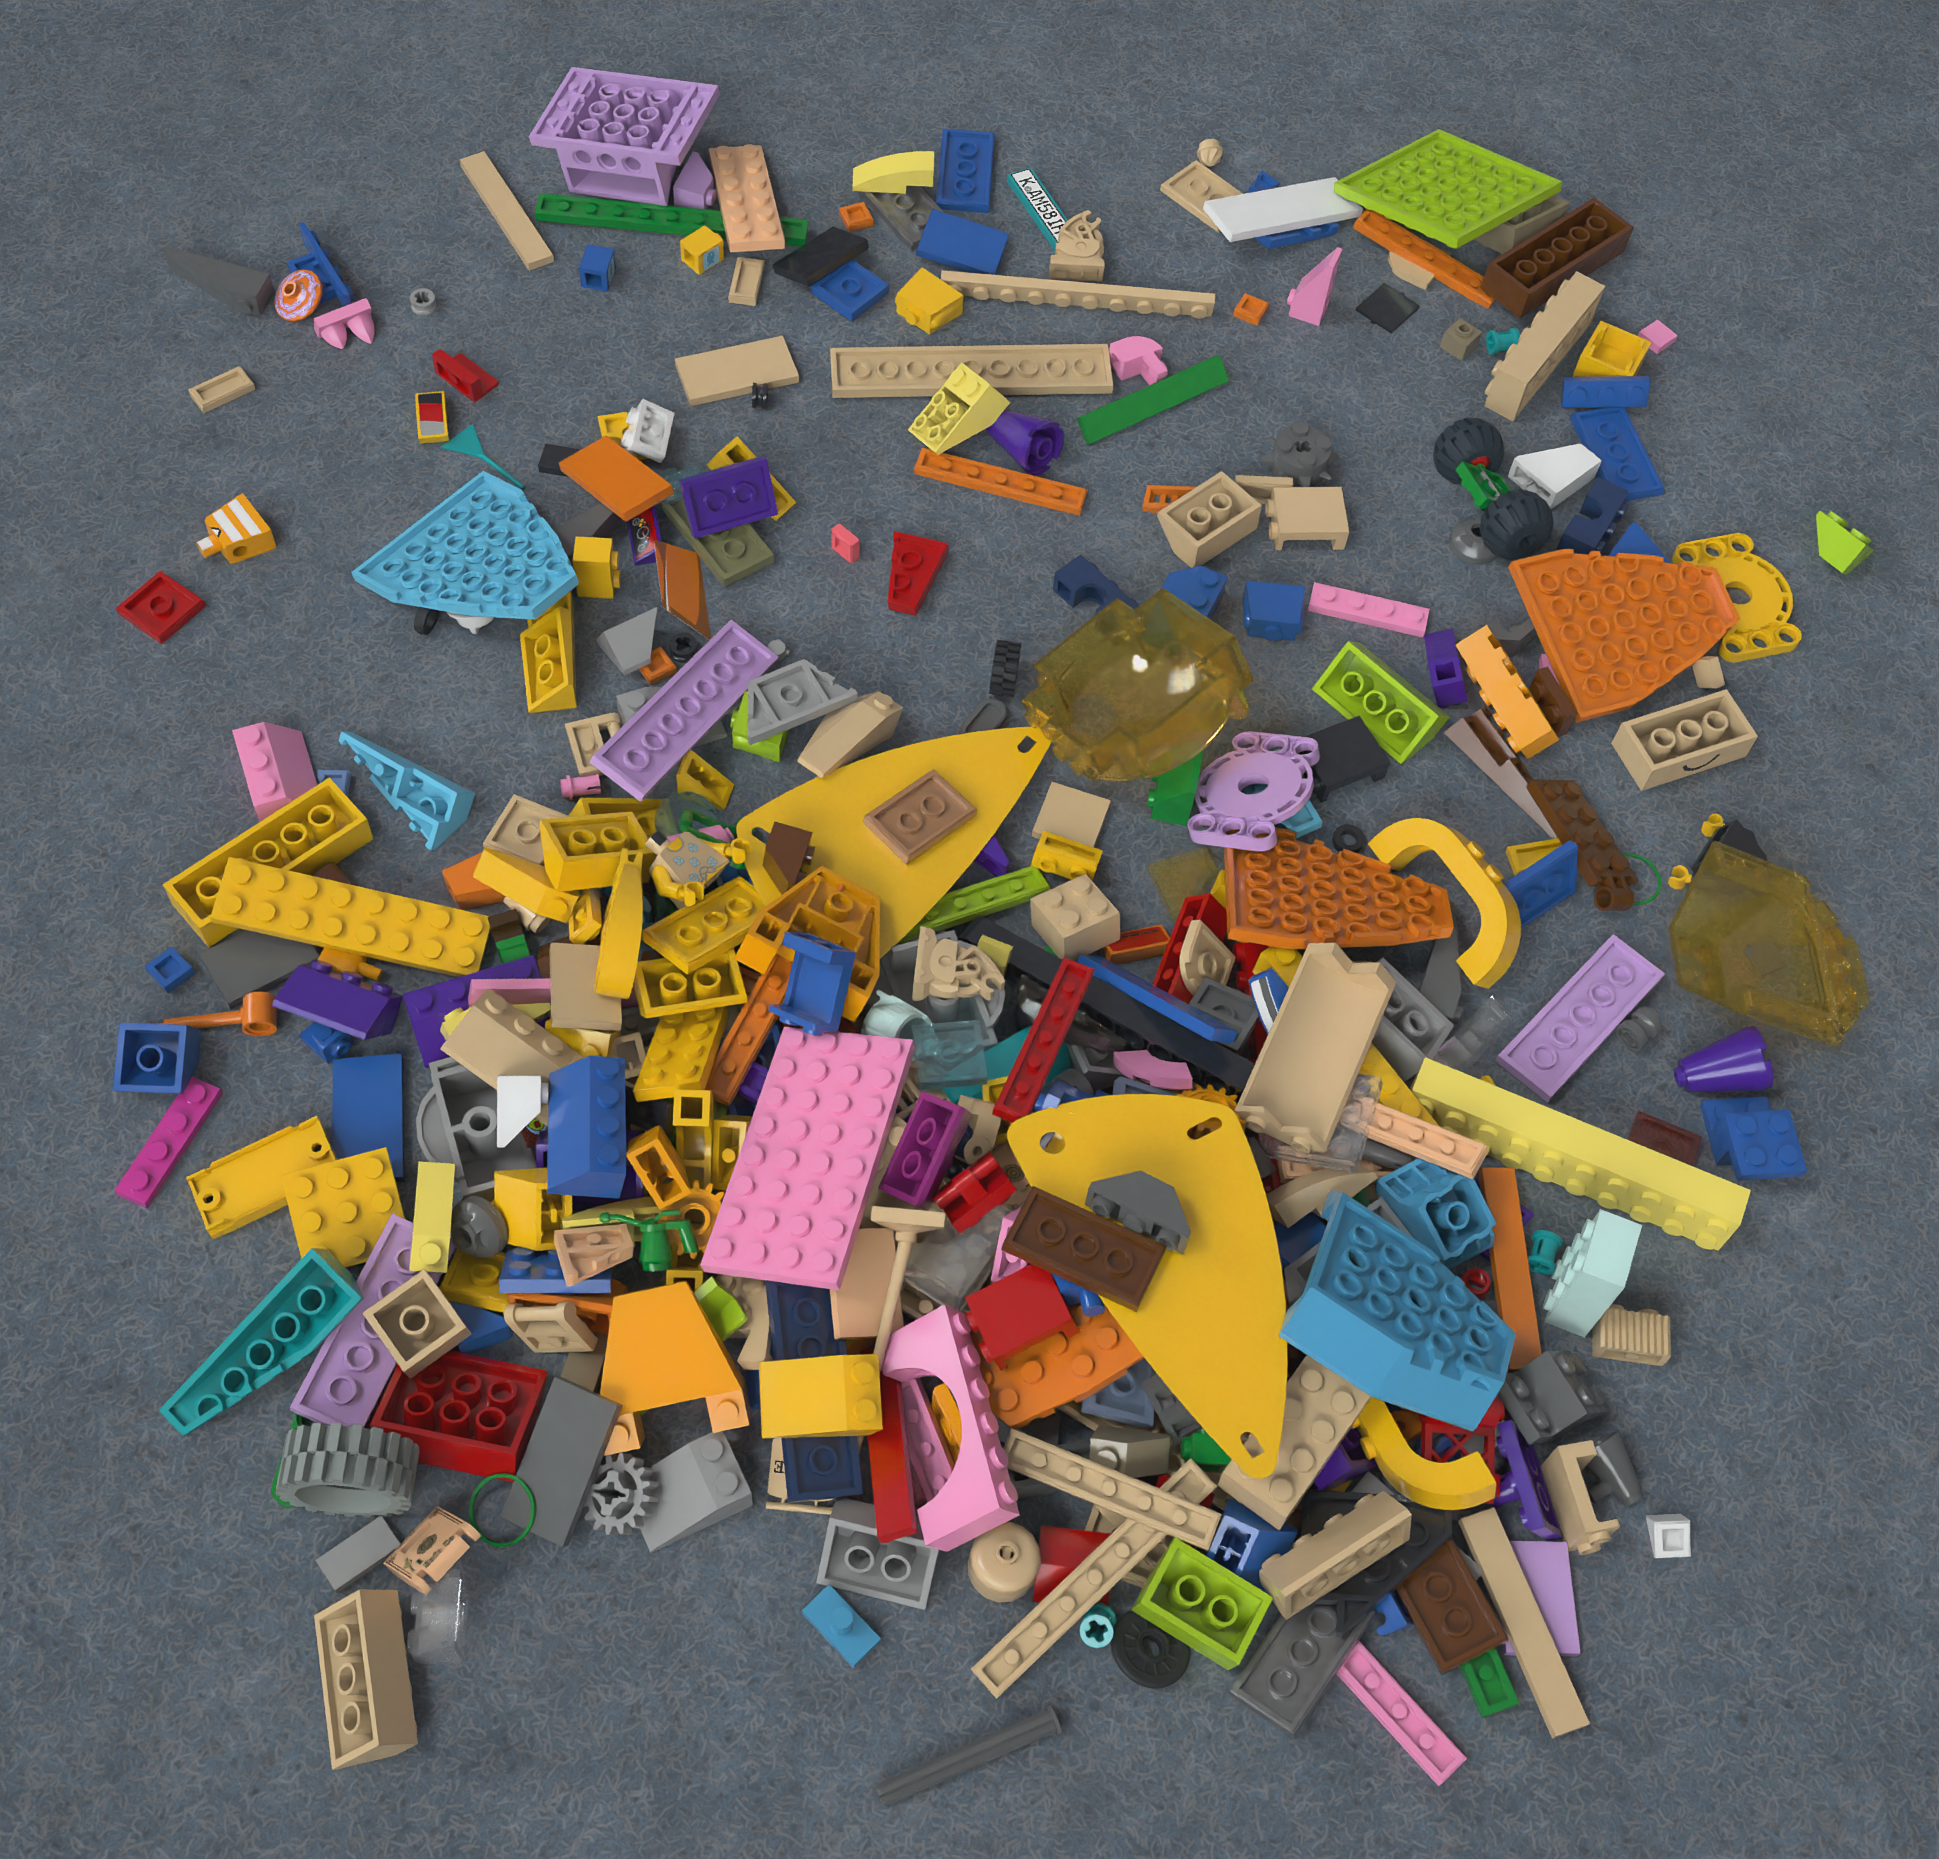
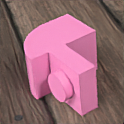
M1132 336L1110 344L1109 357L1111 368L1121 381L1141 374L1146 382L1151 385L1166 378L1168 375L1166 365L1163 361H1160L1162 347L1152 339Z

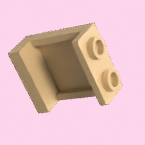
M1273 487L1271 498L1267 499L1265 503L1266 517H1271L1269 539L1274 540L1276 550H1282L1283 542L1286 540H1331L1333 550H1344L1349 535V527L1342 487Z
M1593 1440L1558 1446L1541 1465L1564 1537L1562 1541L1567 1542L1568 1552L1578 1550L1579 1555L1592 1554L1601 1550L1600 1545L1612 1539L1611 1535L1620 1527L1618 1519L1603 1522L1597 1521L1581 1474L1585 1466L1597 1455Z

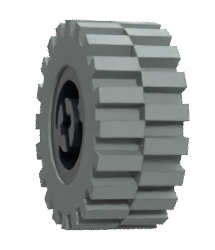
M312 1423V1427L306 1425L297 1426V1430L291 1429L286 1434L275 1493L277 1496H280L279 1499L282 1501H290L292 1506H305V1510L311 1512L324 1511L326 1515L334 1516L335 1513L344 1514L346 1517L362 1515L364 1518H375V1515L391 1517L392 1513L399 1515L404 1513V1510L408 1511L411 1507L420 1453L419 1446L412 1444L413 1440L409 1438H400L401 1434L395 1432L384 1433L383 1429L376 1427L366 1429L363 1428V1425L352 1424V1427L343 1426L342 1423H331V1426H325L322 1423Z

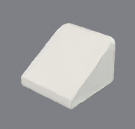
M1682 1514L1646 1515L1654 1558L1691 1557L1689 1519Z

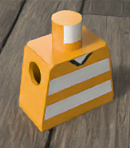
M243 493L206 517L204 522L209 536L196 542L200 553L205 559L221 551L230 564L277 548L271 529Z

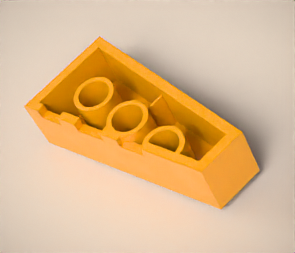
M1487 625L1456 644L1457 649L1468 665L1464 669L1473 683L1478 681L1482 688L1478 691L1487 706L1492 704L1496 710V713L1492 714L1501 730L1507 728L1511 734L1506 739L1515 753L1521 751L1528 759L1559 741L1558 736L1506 651Z

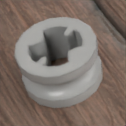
M421 288L411 293L410 303L414 313L425 316L432 314L436 310L435 295L431 290Z

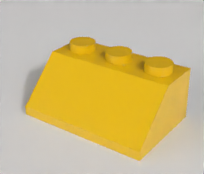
M632 811L540 820L545 871L557 892L613 886L622 848H627L628 861L634 862L638 850L643 851L641 879L642 883L649 882L650 874L648 869L654 862L656 854L645 845L648 838Z
M734 948L688 975L666 958L637 962L634 990L640 1014L645 1018L747 1003L748 998L737 960L734 959L736 955Z

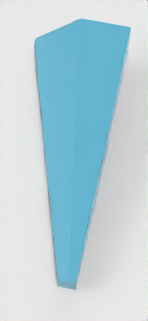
M341 731L339 742L342 745H350L357 754L354 757L358 765L365 764L373 773L370 776V780L396 811L403 810L412 820L409 827L414 832L421 831L428 839L425 846L429 850H436L468 819L475 796L474 792L353 732Z

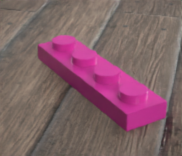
M191 1077L184 1093L178 1094L114 1190L117 1196L148 1209L223 1093L220 1088Z

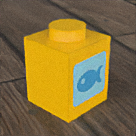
M707 226L701 227L680 240L681 260L698 275L702 274L724 260V242L721 236L711 231Z

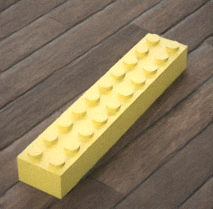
M1426 1057L1410 1087L1411 1092L1441 1128L1487 1145L1488 1156L1500 1160L1508 1168L1527 1171L1533 1174L1534 1178L1539 1181L1556 1183L1565 1187V1190L1573 1195H1585L1597 1200L1598 1204L1604 1208L1618 1209L1628 1213L1632 1219L1638 1222H1650L1660 1226L1669 1235L1689 1238L1703 1249L1719 1251L1741 1225L1751 1192L1747 1188Z

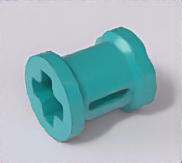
M1510 328L1509 331L1496 332L1495 330L1487 332L1486 347L1489 355H1495L1499 351H1508L1513 343L1517 345L1520 337L1518 328Z
M1536 1230L1531 1237L1533 1247L1528 1257L1529 1270L1542 1275H1552L1556 1269V1264L1554 1263L1558 1249H1561L1563 1239L1551 1231Z
M1098 1602L1084 1615L1080 1625V1635L1088 1646L1101 1648L1112 1640L1114 1626L1117 1622L1116 1613L1113 1608ZM1096 1620L1098 1625L1105 1624L1104 1630H1101L1098 1625L1092 1626V1621Z

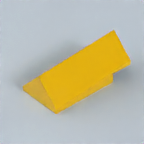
M569 591L535 620L527 619L528 629L520 634L529 713L577 708L574 607L572 594Z

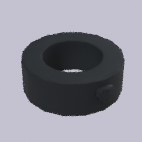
M419 607L414 619V630L419 634L429 635L437 622L438 610Z
M1344 824L1336 828L1332 837V844L1337 852L1346 849L1358 853L1364 844V835L1358 827ZM1345 834L1351 835L1356 839V843L1354 845H1346L1341 841L1340 836Z

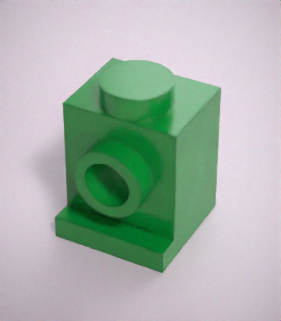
M1199 1429L1197 1433H1193L1190 1437H1182L1181 1459H1186V1462L1192 1459L1203 1472L1223 1473L1232 1460L1204 1429Z

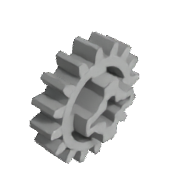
M619 1453V1455H607L606 1462H600L583 1506L589 1508L584 1517L585 1520L595 1521L594 1530L605 1531L606 1535L618 1536L619 1534L631 1535L632 1528L642 1529L644 1527L643 1516H653L654 1513L648 1507L650 1503L658 1502V1498L651 1495V1490L658 1486V1482L649 1481L648 1478L653 1473V1469L642 1467L644 1463L642 1458L632 1457V1454ZM615 1491L619 1493H625L626 1496L618 1497L616 1495H612V1492Z

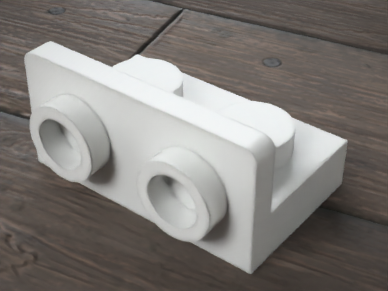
M642 399L637 408L632 407L628 413L626 423L629 424V429L623 435L621 446L630 454L636 452L661 463L666 455L674 412Z

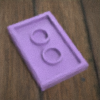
M1509 1541L1559 1655L1577 1657L1581 1653L1567 1542ZM1510 1640L1502 1645L1503 1655L1516 1656Z

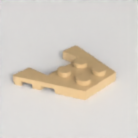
M719 1274L715 1279L732 1291L748 1316V1320L729 1337L747 1338L737 1362L744 1370H759L760 1362L773 1361L770 1355L772 1344L765 1286L766 1280Z

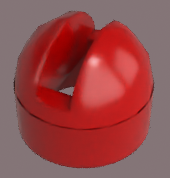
M1474 1268L1468 1270L1463 1275L1462 1281L1465 1283V1286L1478 1299L1488 1294L1491 1287L1490 1277L1484 1270ZM1468 1283H1471V1284H1473V1285H1475V1286L1481 1288L1482 1290H1478V1289H1475V1288H1473V1287H1470V1286H1468Z

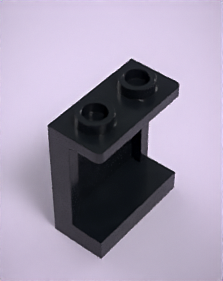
M1360 715L1304 736L1313 738L1318 743L1320 759L1310 767L1314 780L1312 794H1316L1321 803L1327 801L1331 791L1369 776L1374 782L1385 778L1390 761ZM1305 750V751H1302V752H1300V753H1298V754L1304 755V754H1308V753H1310V752H1312V751H1311V750ZM1306 771L1303 774L1305 779L1308 778Z

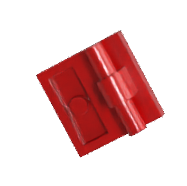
M989 1151L938 1189V1195L933 1200L941 1210L943 1209L953 1227L960 1234L967 1228L978 1224L981 1218L993 1208L1007 1202L1017 1189L997 1159Z

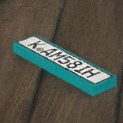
M1031 167L1007 174V183L1055 251L1056 243H1059V230L1068 221Z

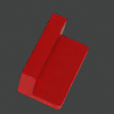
M438 349L432 354L435 373L474 403L499 385L498 380L462 353H458L452 358L442 349Z

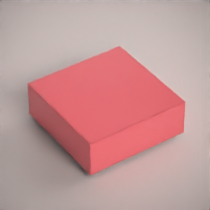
M840 523L832 528V549L849 563H853L860 557V540Z

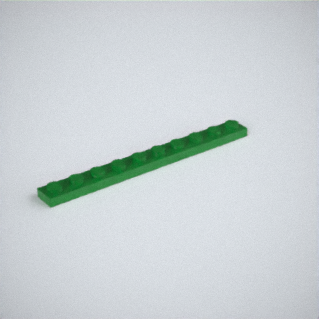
M539 193L534 212L536 221L687 236L701 227L707 226L711 231L719 234L722 239H727L721 211ZM779 217L785 245L801 247L806 244L808 219Z

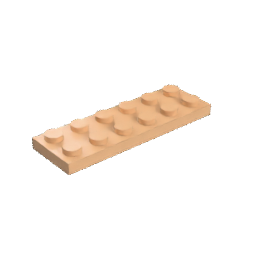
M747 144L738 147L719 146L717 148H709V161L730 252L785 249V239L762 146Z

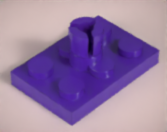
M764 456L679 479L691 534L695 539L778 515L768 462Z
M1512 1420L1498 1424L1501 1435L1496 1437L1498 1448L1504 1458L1508 1457L1512 1471L1500 1477V1497L1495 1496L1494 1504H1491V1506L1498 1508L1503 1504L1521 1500L1523 1506L1519 1507V1514L1526 1529L1530 1528L1531 1532L1547 1541L1564 1538L1534 1444L1529 1445L1516 1423Z

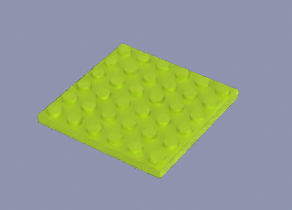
M1438 129L1334 182V193L1343 196L1348 201H1354L1368 210L1378 212L1387 219L1402 223L1407 228L1415 229L1429 238L1439 240L1448 247L1457 249L1561 192L1563 181Z

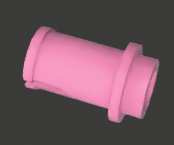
M598 774L574 778L566 775V779H560L563 798L569 797V800H573L575 796L601 794Z

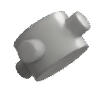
M780 639L773 640L768 644L767 648L779 656L775 663L784 659L786 655H790V650L786 649L785 644Z

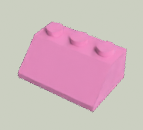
M267 722L232 730L253 806L260 822L317 786L301 731Z

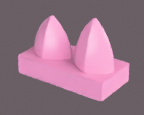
M367 298L314 318V331L318 338L323 337L325 341L334 347L344 348L347 340L346 328L348 327L361 340L369 344L373 342L374 323L371 317V306Z

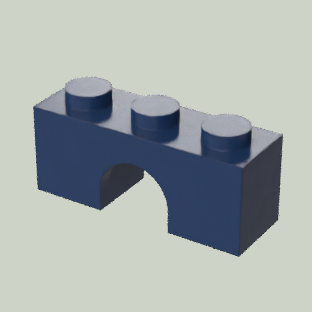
M1597 477L1586 495L1579 512L1591 520L1575 514L1565 529L1556 550L1574 549V554H1589L1591 551H1600L1601 553L1606 545V542L1602 540L1604 537L1611 538L1618 524L1614 522L1615 519L1621 520L1629 506L1624 503L1629 491Z
M1079 555L1055 572L1053 591L1072 608L1083 601H1094L1101 605L1096 609L1093 627L1113 645L1139 627L1142 608L1137 601L1129 598L1119 589L1114 581L1109 580L1099 571L1094 563L1089 562L1082 555Z

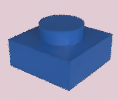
M170 947L144 966L147 973L167 994L195 974L189 963L173 947Z

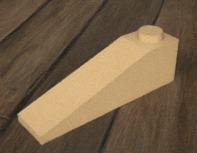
M879 691L859 696L858 701L825 715L799 756L798 762L823 779L836 769L848 764L891 738L903 707L894 702L890 696Z

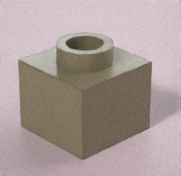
M1459 318L1444 332L1440 347L1462 361L1478 346L1482 331Z

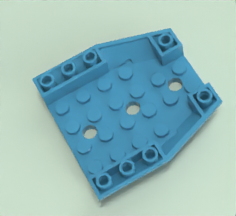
M1331 1190L1327 1195L1320 1215L1328 1223L1303 1295L1287 1310L1278 1336L1371 1397L1474 1431L1505 1382L1516 1333L1485 1302L1480 1301L1458 1276H1455L1439 1261L1440 1258L1432 1250L1345 1193ZM1349 1258L1353 1259L1356 1262V1265H1354ZM1411 1298L1416 1301V1305L1412 1302Z

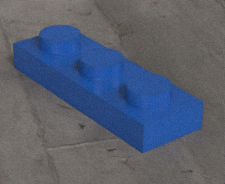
M1649 376L1563 377L1561 406L1562 408L1647 407L1650 378Z

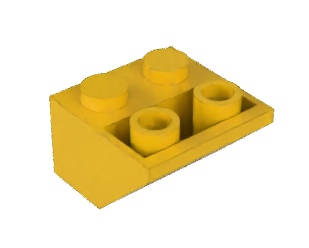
M547 1168L494 1171V1206L506 1223L508 1231L507 1244L534 1251L556 1250L554 1233L555 1230H562V1218L572 1215V1195L547 1194Z

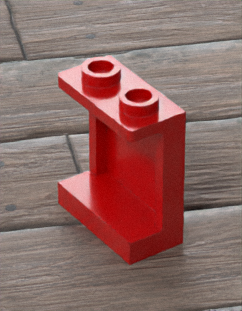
M1033 1264L965 1297L970 1311L965 1313L968 1322L975 1333L980 1330L984 1339L983 1342L979 1343L980 1349L987 1362L991 1363L994 1361L1001 1371L1008 1368L1005 1362L1006 1359L1063 1331L1067 1339L1080 1333L1052 1273Z

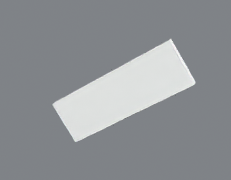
M1336 177L1205 201L1203 206L1205 213L1229 242L1357 218L1363 212V208L1358 203L1348 201L1343 196L1334 193V182L1338 181Z

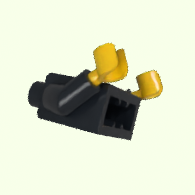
M1715 813L1710 815L1708 821H1704L1702 824V833L1711 838L1691 867L1693 874H1689L1686 867L1678 865L1673 868L1671 874L1680 878L1669 877L1668 884L1674 889H1682L1686 883H1690V886L1693 888L1713 891L1727 896H1733L1748 890L1755 897H1759L1769 887V883L1759 875L1767 861V856L1759 847L1753 831L1744 828L1737 819L1724 824L1722 816Z

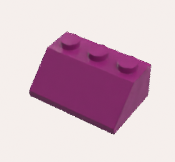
M922 1091L878 1189L918 1208L929 1211L934 1201L933 1198L938 1195V1189L944 1175L952 1164L953 1155L967 1130L972 1113L959 1105Z

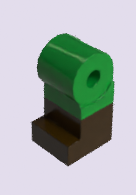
M516 909L487 917L501 964L530 956Z

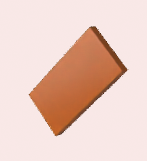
M607 435L559 462L560 469L564 474L625 522L674 494L670 483Z

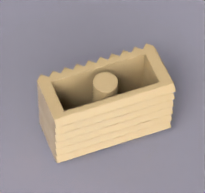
M1611 1304L1592 1328L1593 1357L1663 1366L1671 1357L1670 1317L1668 1315L1662 1316L1656 1310L1642 1309L1634 1312L1624 1310V1307L1621 1305Z

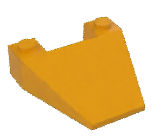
M820 866L758 912L734 959L763 975L775 954L793 962L796 950L782 945L785 932L811 933L855 951L856 956L841 1015L855 1022L867 1003L880 975V896L830 869ZM839 883L846 886L843 892L836 891Z
M687 1281L614 1296L600 1395L623 1406L604 1456L641 1448L645 1435L640 1411L705 1397L713 1433L750 1425L752 1411L745 1379Z

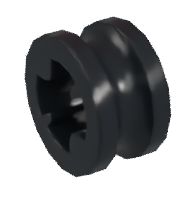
M753 382L752 408L760 405L763 409H767L768 383L759 386Z
M688 633L676 634L670 640V654L677 662L687 663L698 651L696 639ZM682 645L683 651H679L678 646ZM688 645L689 650L685 651L684 646Z

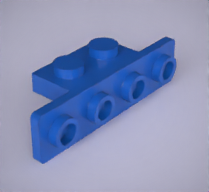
M304 222L299 223L303 243L310 254L288 261L289 272L293 273L304 269L315 273L323 285L320 303L338 297L343 307L351 304V301L355 300L349 284L344 285L342 283L343 278L338 267H332L331 258L326 248H320V241L314 230L310 231Z

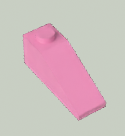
M1337 247L1305 275L1297 289H1291L1287 304L1291 305L1288 316L1317 326L1320 325L1330 301L1342 253L1341 248Z

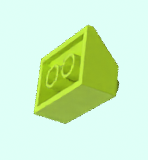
M1173 1538L1147 1578L1131 1610L1218 1665L1230 1670L1240 1664L1273 1597L1183 1541Z

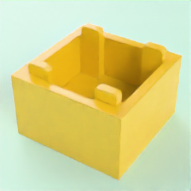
M1600 321L1580 355L1572 377L1636 376L1652 342Z

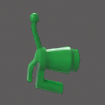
M680 1209L662 1210L655 1218H648L644 1221L620 1214H609V1212L602 1213L599 1216V1220L602 1223L618 1220L640 1227V1231L643 1233L639 1260L643 1265V1271H662L672 1268L671 1260L673 1259V1253L666 1232L668 1229H678L685 1253L699 1252L690 1219L659 1220L662 1216L680 1215Z

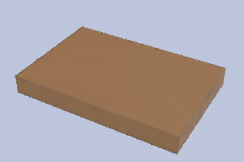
M933 769L865 815L863 823L907 865L974 818L977 809Z

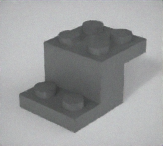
M1206 977L1189 1005L1238 1031L1234 1042L1215 1043L1246 1059L1250 1035L1260 1020L1253 997Z
M1546 1351L1516 1372L1506 1374L1505 1382L1498 1392V1396L1529 1445L1552 1443L1586 1420L1599 1419L1609 1412L1604 1404L1607 1402L1605 1395L1596 1384L1590 1383L1584 1373L1587 1371L1586 1366L1576 1353L1572 1354L1571 1351Z

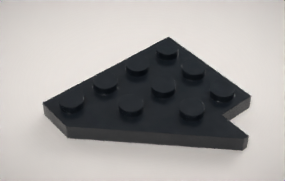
M1307 1490L1302 1498L1301 1537L1309 1533L1314 1536L1325 1529L1323 1526L1330 1518L1337 1514L1345 1516L1355 1509V1504L1361 1498L1368 1494H1373V1496L1377 1494ZM1389 1494L1412 1514L1409 1540L1311 1603L1337 1605L1336 1637L1342 1638L1452 1539V1510L1430 1508L1418 1504L1404 1495Z

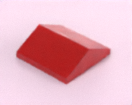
M1041 1525L1039 1539L1041 1564L1035 1579L1033 1602L1040 1603L1111 1534ZM1110 1590L1096 1603L1101 1602L1108 1606Z

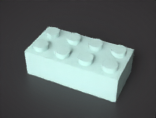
M1601 1209L1593 1220H1586L1581 1234H1576L1572 1246H1568L1562 1260L1558 1259L1556 1262V1269L1551 1277L1556 1282L1553 1290L1549 1289L1542 1307L1548 1310L1545 1318L1546 1323L1585 1338L1625 1288L1642 1228L1641 1224Z

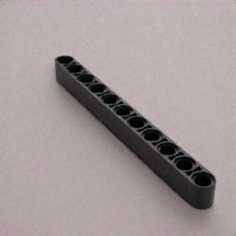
M977 916L958 936V941L960 940L974 946H978L982 935L1013 946L1004 978L1045 999L1062 959L981 916ZM1094 976L1075 1017L1137 1051L1147 1050L1152 1056L1160 1060L1186 1063L1193 1082L1206 1089L1208 1084H1210L1215 1091L1225 1088V1095L1238 1096L1236 1103L1239 1102L1255 1066L1249 1060L1214 1041L1202 1037Z

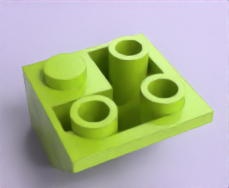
M1831 510L1828 514L1822 511L1816 514L1819 556L1840 572L1847 575L1873 553L1874 549L1869 546L1872 540L1855 528L1851 531L1847 530L1846 527L1849 523Z

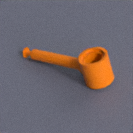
M252 992L243 997V1006L240 1010L164 1019V1023L157 1024L189 1025L200 1029L242 1023V1031L249 1036H271L277 1031L278 1008L272 1006L276 996L268 992Z

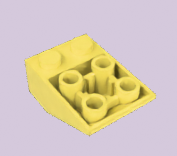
M961 362L941 389L932 397V400L921 414L915 418L908 431L939 455L993 425L1010 402L993 386Z

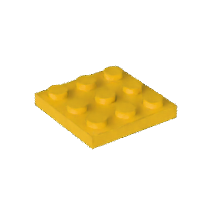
M387 1147L280 1175L301 1259L311 1248L327 1249L345 1268L366 1263L392 1213L405 1219Z

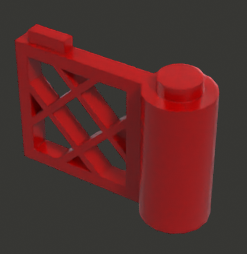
M1496 1395L1474 1431L1418 1413L1419 1420L1422 1423L1421 1457L1428 1461L1433 1459L1437 1463H1446L1457 1451L1463 1457L1470 1455L1463 1445L1473 1435L1484 1436V1452L1481 1454V1457L1496 1481L1495 1496L1500 1497L1501 1474H1494L1495 1428L1504 1417V1404L1502 1400H1499ZM1432 1433H1443L1453 1444L1441 1458L1432 1449ZM1453 1434H1462L1463 1436L1457 1440ZM1491 1499L1484 1503L1494 1504V1499Z

